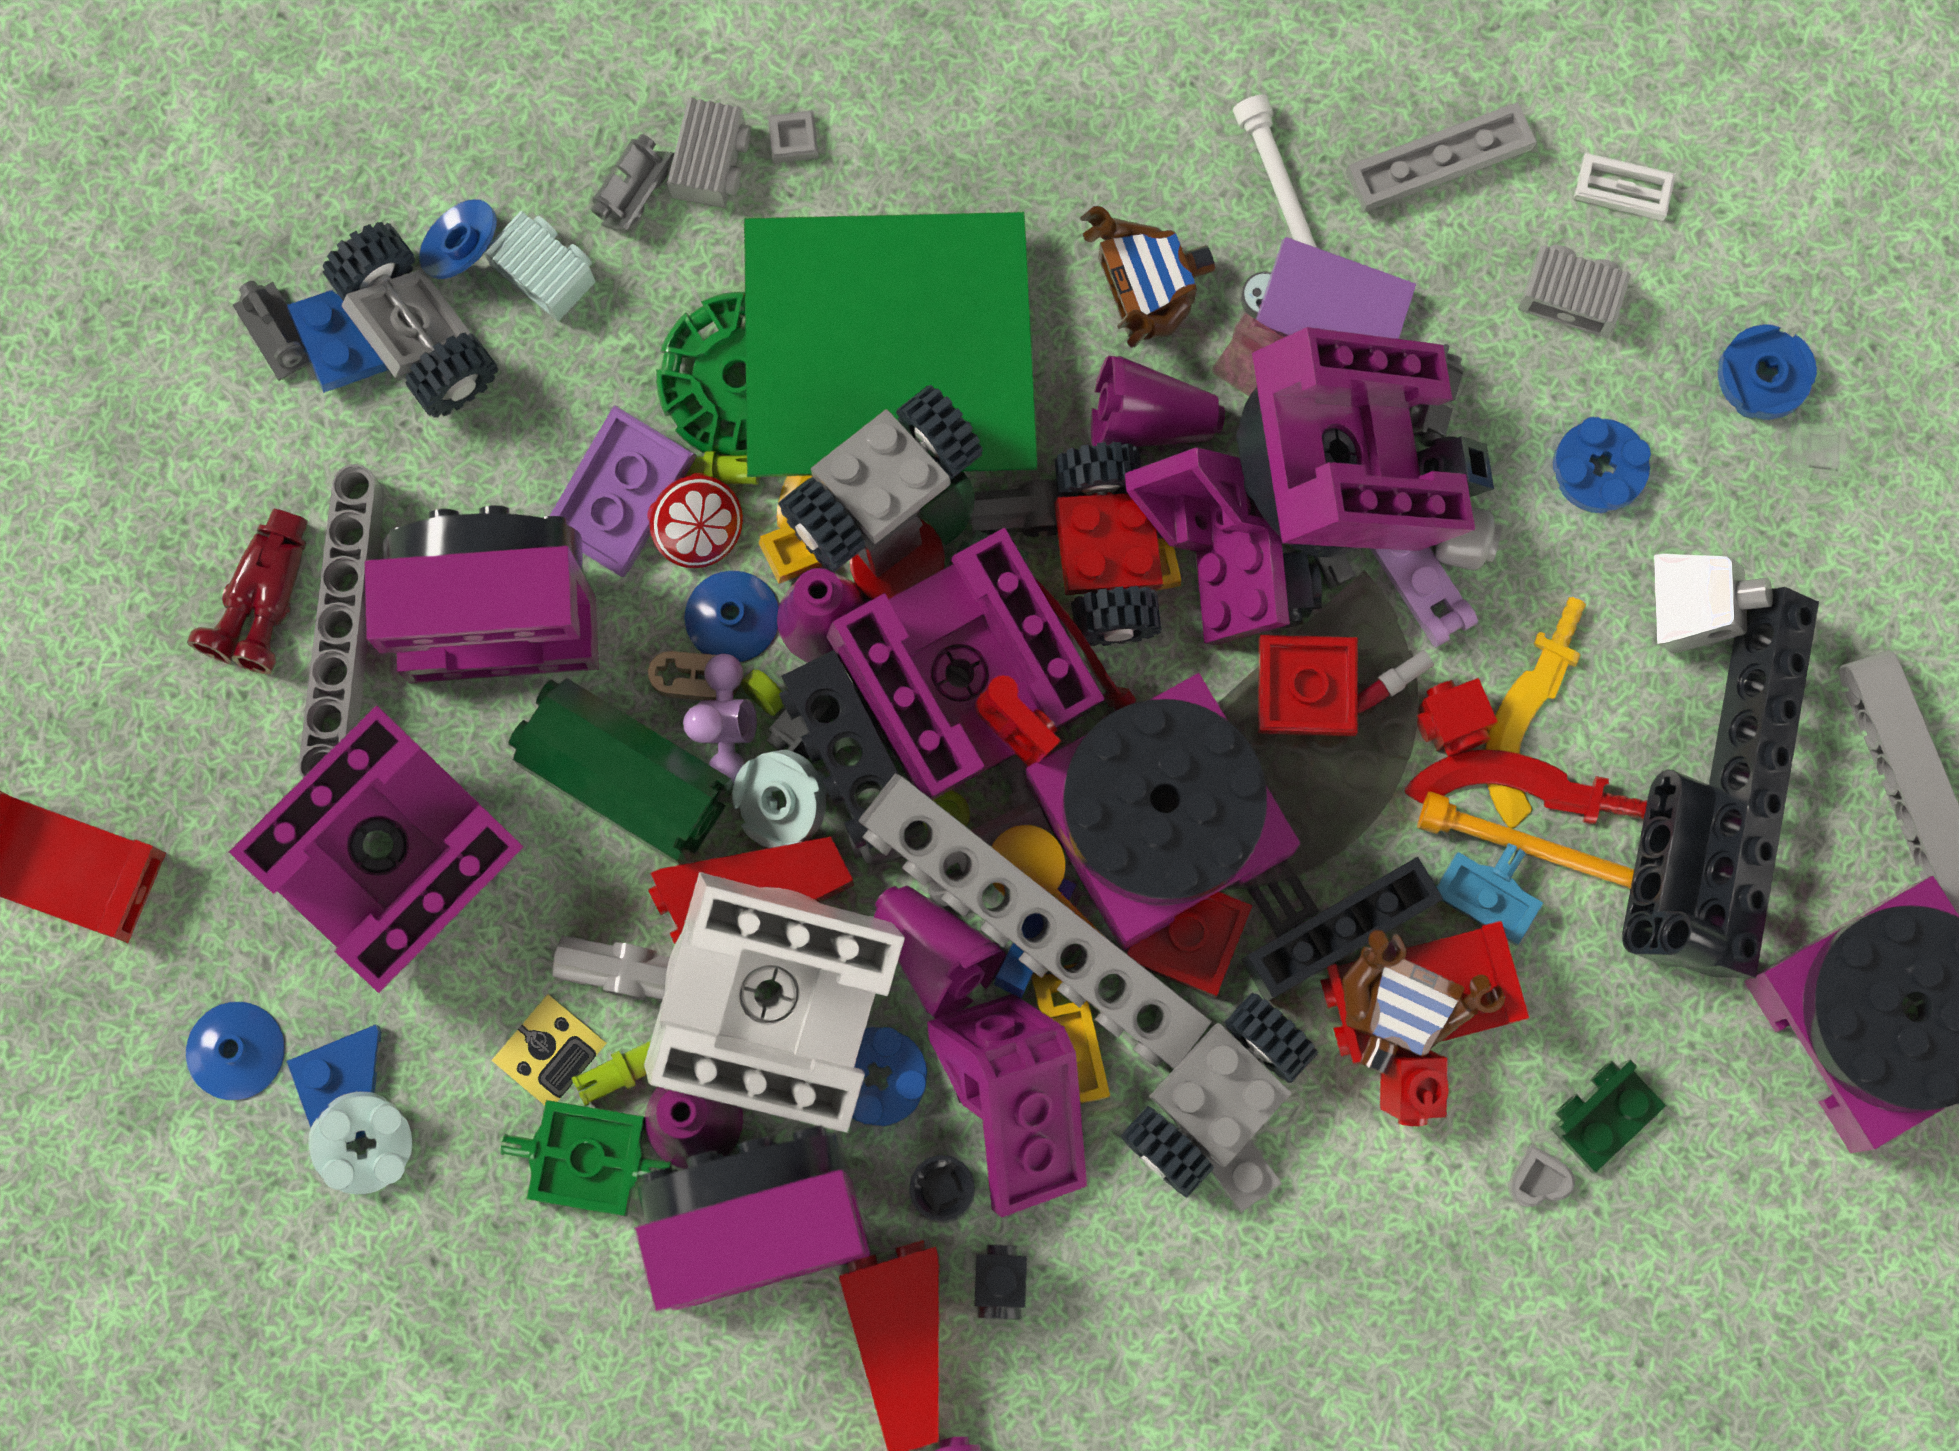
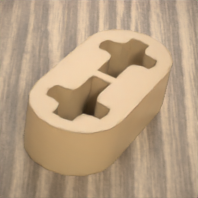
M677 651L662 652L656 655L650 662L648 679L654 690L662 696L691 700H716V690H713L706 680L698 679V674L705 675L706 664L716 655ZM668 663H675L678 672L691 674L690 679L674 678L672 686H666L663 677L657 675L659 671L667 670ZM739 686L733 690V696L738 691Z

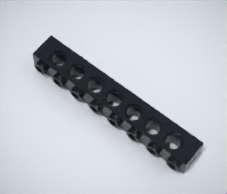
M1787 587L1772 589L1773 602L1771 607L1747 609V632L1744 635L1734 637L1709 780V785L1714 789L1716 795V802L1695 917L1718 925L1724 930L1726 949L1719 962L1712 967H1684L1711 977L1756 978L1819 607V601Z

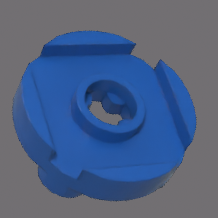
M1771 324L1752 326L1743 330L1734 338L1720 356L1718 382L1723 395L1740 415L1746 418H1759L1762 420L1778 419L1791 414L1804 402L1811 391V386L1815 383L1817 366L1810 347L1802 338L1796 334L1792 337L1786 332L1779 331L1781 327ZM1759 362H1764L1767 368L1775 367L1778 371V374L1772 378V382H1766L1758 377L1756 372L1759 369Z
M1589 417L1581 424L1570 429L1556 448L1553 457V471L1560 485L1559 489L1570 503L1588 512L1605 513L1610 510L1623 508L1637 498L1648 481L1650 474V447L1644 440L1640 439L1635 431L1623 423L1611 419ZM1603 455L1609 458V465L1614 468L1613 474L1605 471L1601 477L1593 473L1595 465L1589 462L1590 456L1598 459Z
M891 1027L865 1028L854 1068L863 1071V1079L870 1075L868 1067L874 1063L879 1068L888 1066L891 1068L892 1074L886 1078L889 1086L881 1091L876 1085L867 1087L864 1080L862 1081L852 1119L864 1125L885 1127L903 1121L917 1109L926 1090L927 1067L920 1049L909 1037Z

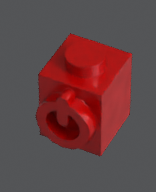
M1479 678L1455 686L1453 680H1449L1426 691L1428 697L1418 707L1420 714L1416 715V723L1424 741H1433L1436 751L1444 749L1447 756H1453L1460 752L1472 750L1491 740L1488 731L1498 721Z
M1397 1050L1388 1075L1380 1073V1110L1398 1119V1124L1404 1126L1428 1125V1118L1447 1117V1098L1449 1093L1447 1081L1448 1058L1431 1050L1423 1057Z

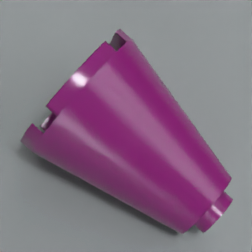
M1108 355L1105 358L1094 392L1100 393L1098 410L1095 408L1091 409L1090 434L1093 446H1097V443L1105 442L1106 445H1110L1113 442H1121V446L1129 443L1133 447L1209 442L1213 438L1214 433H1221L1225 421V407L1219 405L1217 395L1122 356Z
M822 568L808 570L788 589L779 605L777 625L781 639L792 654L808 663L834 650L826 637L832 622L868 603L869 600L855 582L847 577Z
M893 886L878 898L875 904L877 910L874 918L892 922L905 937L898 963L925 1011L936 1019L965 1009L974 1001L966 995L972 992L979 983L987 989L995 980L1006 958V953L994 940L910 886H903L901 888Z
M657 1087L652 1093L645 1110V1131L651 1147L664 1161H671L673 1166L682 1169L689 1168L687 1158L717 1150L718 1154L722 1153L723 1156H728L739 1142L744 1123L743 1111L740 1106L662 1087ZM690 1106L691 1115L689 1119L685 1122H680L681 1113Z

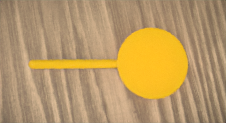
M1019 825L1006 830L997 837L991 846L995 851L1103 935L1058 890L1065 874L1066 864L1063 850L1054 836L1037 826ZM1000 882L992 883L998 892L1005 897L1003 885Z

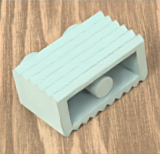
M520 211L489 244L484 252L485 257L491 267L556 321H560L595 283L589 268L592 262L574 244L566 248L556 240L557 232L542 217L536 216L532 220L523 211Z

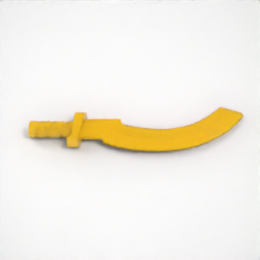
M1574 597L1568 598L1561 614L1562 617L1558 621L1557 629L1554 631L1551 640L1545 637V633L1538 632L1534 646L1541 649L1542 652L1533 671L1526 670L1515 681L1504 697L1495 714L1498 722L1489 731L1491 740L1486 742L1487 750H1502L1520 754L1522 740L1535 714L1547 698H1556L1568 664L1573 667L1577 666L1581 654L1568 647L1572 640L1571 637L1576 631L1577 623H1579L1582 612L1586 607V603ZM1487 784L1492 801L1502 820L1509 828H1516L1532 811L1524 791L1503 785Z

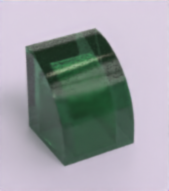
M960 472L953 479H950L951 485L920 508L919 511L926 523L934 529L936 535L945 546L963 532L973 514L975 505L974 490L970 479L964 472Z

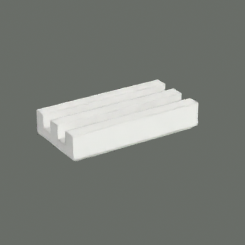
M1585 153L1582 158L1581 170L1578 175L1577 188L1573 200L1664 221L1667 216L1676 174ZM1591 169L1662 185V191L1637 186L1633 182L1620 179L1616 181L1590 175ZM1587 186H1592V187H1596V188H1600V189H1604V190H1609V191H1613V192H1617V193H1621V194H1626V195H1630V196H1634V197H1639V198H1643V199H1647V200H1651V201H1656V202H1659V204L1652 203V202H1648V201H1643V200H1639V199H1635V198H1631V197H1626V196H1622V195H1618V194H1614V193H1609V192H1605V191H1601V190H1597V189H1592V188H1588Z

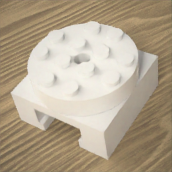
M699 872L682 934L679 936L668 962L665 994L644 1063L649 1084L817 1126L822 1125L825 1128L847 1133L864 1078L863 1071L854 1068L872 1003L875 993L888 996L905 937L892 922L823 905L804 894L792 890L769 887L759 888ZM773 976L774 980L779 982V989L772 998L762 1000L754 996L753 988L756 989L757 985L762 981L772 980Z

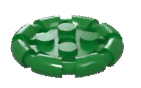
M735 291L715 295L701 301L703 306L690 315L685 312L666 336L660 352L664 353L661 369H656L657 393L664 415L671 416L677 425L675 432L685 442L704 454L707 451H715L716 453L729 456H747L746 384L739 388H733L729 386L726 378L727 372L732 365L736 363L746 364L745 329H741L742 319L745 318V291ZM714 322L719 331L704 339L700 330ZM682 357L695 359L692 375L679 373ZM696 397L703 408L692 415L686 405L692 398ZM722 420L735 425L733 437L721 435Z

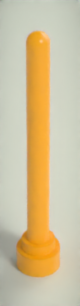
M1429 792L1425 798L1417 823L1418 829L1433 834H1438L1439 830L1448 833L1452 829L1507 847V844L1510 843L1517 847L1516 851L1521 849L1528 855L1631 888L1634 873L1632 868L1457 811V806L1449 803L1448 797Z

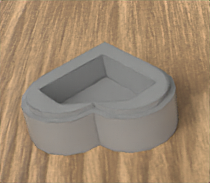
M1531 1144L1510 1177L1508 1192L1516 1204L1523 1207H1534L1541 1204L1545 1199L1559 1201L1567 1198L1573 1192L1575 1177L1571 1169Z

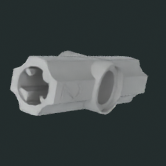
M562 935L554 956L552 976L562 981L601 987L604 992L618 996L627 994L637 1000H646L647 997L663 1000L666 971L670 957L656 955V951L641 946L614 942L612 946Z

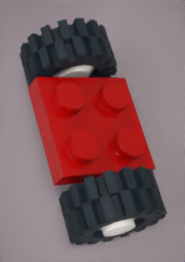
M1101 442L1097 443V446L1090 447L1089 444L1082 445L1079 450L1071 448L1067 450V453H1060L1057 455L1058 458L1054 460L1058 489L1055 512L1065 595L1084 594V596L1074 598V601L1071 602L1074 623L1090 646L1098 644L1108 646L1114 643L1126 644L1129 641L1135 643L1142 641V638L1150 639L1154 635L1160 634L1162 628L1156 590L1160 589L1163 585L1157 531L1126 491L1125 473L1141 468L1139 448L1137 446L1133 447L1129 443L1121 446V442H1113L1110 445Z

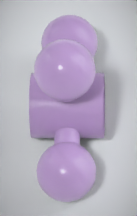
M719 654L708 661L704 672L706 682L712 689L716 690V700H702L698 705L690 708L685 714L683 726L687 736L695 742L718 743V753L711 758L708 765L731 778L734 784L739 770L745 764L744 759L735 752V743H749L753 740L757 728V715L755 707L750 700H733V690L739 686L743 679L741 663L732 655Z

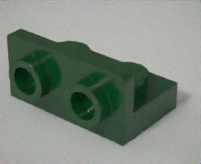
M1631 1059L1621 1062L1618 1066L1613 1060L1608 1062L1590 1079L1596 1086L1583 1099L1576 1093L1555 1112L1560 1121L1551 1130L1592 1174L1600 1170L1666 1107L1665 1103L1634 1072L1637 1065Z

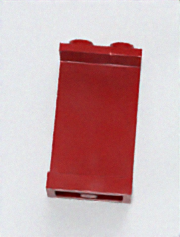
M0 791V897L129 943L166 852L136 839L134 841L19 800Z
M1502 921L1483 925L1481 929L1406 948L1405 960L1465 987L1463 993L1471 994L1470 981L1477 975H1485L1489 978L1491 988L1488 992L1495 986H1501L1504 993L1505 1001L1500 1009L1491 1013L1478 1009V1014L1454 1030L1441 1042L1529 1019ZM1355 962L1339 966L1336 964L1327 967L1329 978L1320 980L1328 1009L1337 1006L1342 1026L1333 1029L1340 1055L1342 1057L1351 1054L1353 1064H1357L1362 1059L1370 1036L1346 1025L1347 1012L1342 980Z

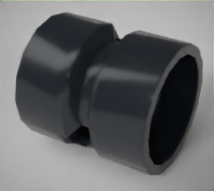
M937 1155L927 1158L916 1167L910 1178L909 1193L912 1204L923 1217L932 1222L949 1223L958 1220L968 1212L974 1201L975 1184L971 1172L963 1162L952 1156Z

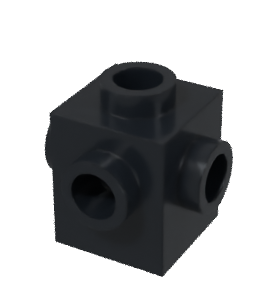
M1446 436L1431 441V447L1417 452L1420 476L1432 471L1466 474L1470 497L1494 489L1488 448L1485 443L1463 436Z

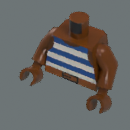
M1093 206L1080 217L1081 221H1087L1093 226L1083 233V238L1089 243L1094 242L1099 237L1105 240L1100 242L1098 259L1122 319L1117 325L1118 329L1125 328L1128 337H1130L1127 340V344L1132 348L1138 346L1143 339L1149 340L1171 336L1191 312V305L1195 301L1197 291L1194 278L1215 272V263L1208 245H1204L1183 252L1175 231H1162L1159 227L1113 218L1105 208Z
M1380 930L1373 931L1369 935L1368 941L1371 948L1363 947L1360 957L1344 975L1342 980L1347 1012L1346 1025L1370 1036L1360 1064L1385 1075H1388L1398 1049L1423 1057L1454 1030L1478 1014V1009L1491 1013L1500 1009L1505 1001L1501 986H1495L1488 992L1491 988V983L1485 975L1473 977L1469 986L1471 994L1463 993L1465 987L1405 960L1406 947L1400 936L1394 935L1389 942L1385 933Z

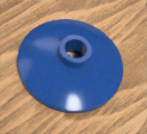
M472 199L453 206L441 215L431 226L421 244L419 263L422 270L432 278L447 279L462 273L476 263L488 248L494 236L497 224L494 209L483 200Z
M723 571L709 576L693 590L685 608V627L691 642L702 654H729L737 658L739 662H744L761 654L773 641L778 630L777 615L779 606L772 590L758 577L743 571ZM732 605L739 608V615L735 619L726 620L722 617V612L727 606Z
M229 1002L218 1005L206 1012L196 1022L190 1032L186 1045L188 1070L196 1084L214 1097L224 1100H241L252 1097L270 1085L282 1066L285 1052L283 1034L276 1020L257 1005L247 1002ZM235 1040L238 1044V1052L234 1057L226 1058L223 1053L224 1045L228 1041Z

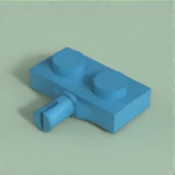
M1508 843L1495 867L1479 865L1457 852L1436 885L1443 897L1441 901L1482 926L1502 921L1507 941L1515 946L1519 945L1543 905V902L1523 891L1515 880L1511 878L1523 857L1526 856V853L1521 849L1517 850L1508 864L1517 848L1515 845Z

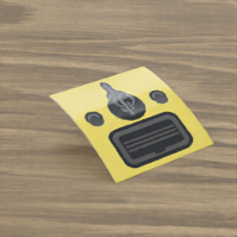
M547 994L492 1061L545 1105L546 1100L558 1102L573 1084L572 1077L581 1075L607 1043Z

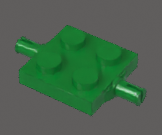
M546 1100L542 1123L533 1139L505 1133L502 1142L520 1145L521 1148L501 1145L500 1150L501 1155L529 1159L531 1178L527 1200L625 1217L628 1215L632 1190L639 1178H642L643 1174L652 1172V1168L663 1169L672 1167L671 1161L666 1162L643 1158L641 1142L645 1126L644 1116Z

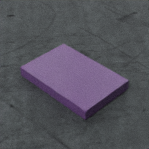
M1285 236L1281 242L1254 328L1282 338L1303 328L1311 327L1399 339L1416 283Z
M614 405L550 516L567 518V525L575 528L581 534L582 552L617 575L625 577L651 535L650 524L647 519L650 505L656 501L659 494L669 484L685 477L697 455L622 408Z

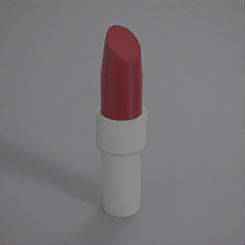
M1422 650L1397 668H1391L1379 676L1376 682L1358 694V713L1375 706L1388 696H1394L1406 688V684L1432 668L1434 663L1427 652Z

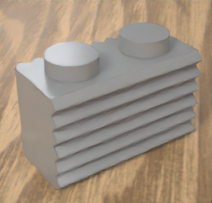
M693 97L688 98L667 182L671 198L726 208L729 194L736 195L740 185L741 168L735 167L739 152H747L751 137V125L745 124L742 108L739 106L733 107L729 104L723 105L720 102L714 103L712 101L706 102L703 99L697 100Z
M1541 246L1533 260L1518 310L1608 338L1616 325L1631 274L1628 271L1622 272L1618 264L1609 260L1598 259L1593 262L1592 260H1585L1583 257H1576V253L1565 246Z

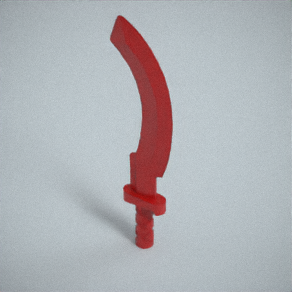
M1034 577L1052 610L1083 652L1085 663L1106 690L1103 694L1106 704L1109 707H1114L1116 711L1134 704L1137 699L1128 688L1118 687L1114 684L1074 621L1052 594Z
M1487 749L1465 751L1445 757L1416 775L1404 790L1406 795L1423 804L1429 792L1445 796L1453 790L1469 785H1503L1527 792L1544 800L1545 808L1584 814L1582 822L1593 825L1597 822L1599 811L1614 812V814L1628 815V817L1644 819L1647 800L1631 799L1627 796H1615L1614 794L1603 792L1604 786L1609 784V778L1596 776L1592 786L1574 783L1567 780V773L1547 762L1514 752Z

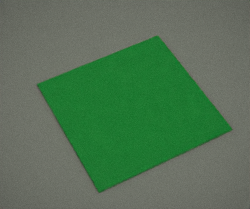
M1025 212L744 218L747 477L812 476L811 467L887 409L898 421L899 416L896 414L898 408L929 385H932L934 389H939L944 398L947 396L952 401L953 407L955 409L958 408L962 412V418L970 423L973 428L971 431L980 440L979 444L983 449L982 456L961 472L1037 470Z

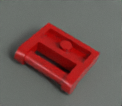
M1000 675L992 679L987 686V691L980 694L975 703V710L978 716L1029 767L1041 761L1061 740L1054 734L1057 728L1047 715L1039 709H1035L1032 712L1017 697L1019 689L1016 681L1010 676Z

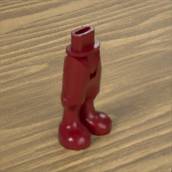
M272 509L266 525L260 524L258 526L257 533L242 555L230 583L223 589L222 601L226 608L224 615L214 628H194L187 640V644L190 647L217 661L232 664V661H234L243 669L260 674H271L276 664V656L270 650V639L273 627L279 625L291 610L289 602L297 579L302 551L307 544L302 539L308 520L280 509ZM252 610H255V619L245 640L238 642L246 617H249Z

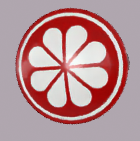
M694 473L669 484L659 494L656 501L650 505L647 512L650 534L657 550L670 562L685 568H703L722 560L736 545L743 525L742 509L735 493L722 481L704 473Z

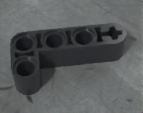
M1668 769L1658 774L1649 790L1623 925L1622 942L1624 948L1629 953L1668 967L1707 968L1719 962L1726 949L1724 930L1718 925L1695 917L1716 795L1710 785L1675 770Z

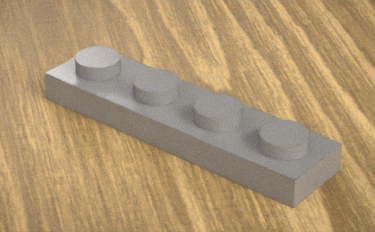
M1516 102L1350 164L1347 167L1346 174L1365 213L1533 150L1536 139L1519 103Z

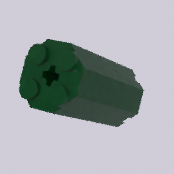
M566 678L560 684L550 679L537 696L536 704L538 708L528 722L525 720L521 721L509 739L508 745L516 749L513 761L523 770L677 865L685 864L688 860L683 852L687 849L695 854L723 813L726 805L719 802L718 799L722 791L731 795L734 786L731 778L570 679Z

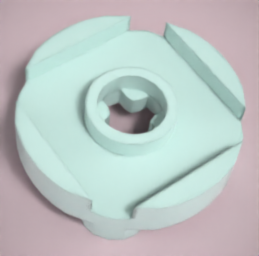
M788 750L763 753L757 758L749 760L739 770L732 792L734 809L740 808L741 816L745 823L740 824L745 833L753 841L767 848L810 840L821 826L826 811L825 795L827 790L822 779L826 778L825 775L815 770L813 765L803 756ZM782 790L786 796V806L782 807L780 811L776 808L777 800L772 797V791Z
M372 1092L348 1093L328 1104L329 1107L313 1123L308 1140L312 1163L328 1187L349 1194H367L383 1189L388 1184L399 1180L404 1173L405 1165L410 1158L412 1150L410 1126L401 1111L394 1104L387 1101L386 1098ZM365 1131L368 1139H374V1145L367 1148L366 1153L363 1155H357L354 1149L346 1148L347 1142L355 1140L356 1132Z

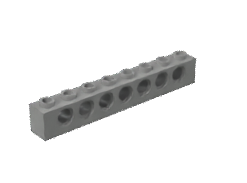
M894 774L858 820L868 829L863 836L866 841L886 856L892 848L908 860L902 867L903 870L925 887L932 879L944 888L946 893L941 899L964 917L970 910L985 921L980 928L982 932L1002 947L1009 940L1024 951L1018 959L1041 978L1049 971L1061 980L1062 983L1057 988L1061 994L1079 1008H1081L1085 1001L1089 1002L1100 1011L1095 1020L1118 1038L1123 1031L1131 1035L1138 1041L1133 1050L1153 1066L1157 1067L1161 1061H1164L1175 1069L1210 1025L1211 1021L902 776ZM913 821H923L928 829L925 842L918 847H908L904 841L906 827ZM960 851L966 857V868L960 876L948 878L943 870L944 860L949 854ZM1000 882L1005 889L1004 900L995 908H986L982 900L983 891L991 883ZM1032 913H1039L1043 919L1041 932L1036 937L1024 938L1021 931L1023 920ZM1078 944L1081 949L1079 962L1074 967L1063 968L1060 963L1062 950L1067 945ZM1109 974H1116L1119 979L1118 990L1109 998H1101L1098 991L1100 981ZM1154 1004L1157 1011L1155 1021L1148 1027L1139 1028L1137 1024L1139 1010L1145 1005Z

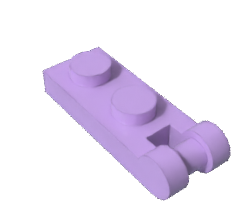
M1429 547L1420 551L1370 548L1434 647L1437 648L1449 641V635L1461 628L1463 631H1466L1478 623L1473 608L1462 598ZM1444 602L1450 612L1438 618L1434 615L1431 608Z

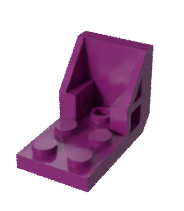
M1196 447L1125 473L1127 493L1169 546L1196 551L1204 644L1221 645L1290 624L1281 537L1264 519L1254 500L1247 495L1244 488L1245 478L1242 472L1240 457Z
M1013 994L927 1021L929 1040L962 1105L983 1120L991 1210L1002 1218L1087 1187L1076 1051L1064 1026Z

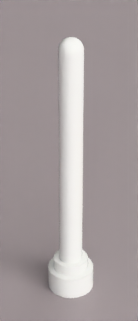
M1264 94L1249 97L1233 108L1239 128L1245 129L1247 135H1253L1293 239L1316 247L1270 130L1273 124L1271 118L1274 112L1268 97Z

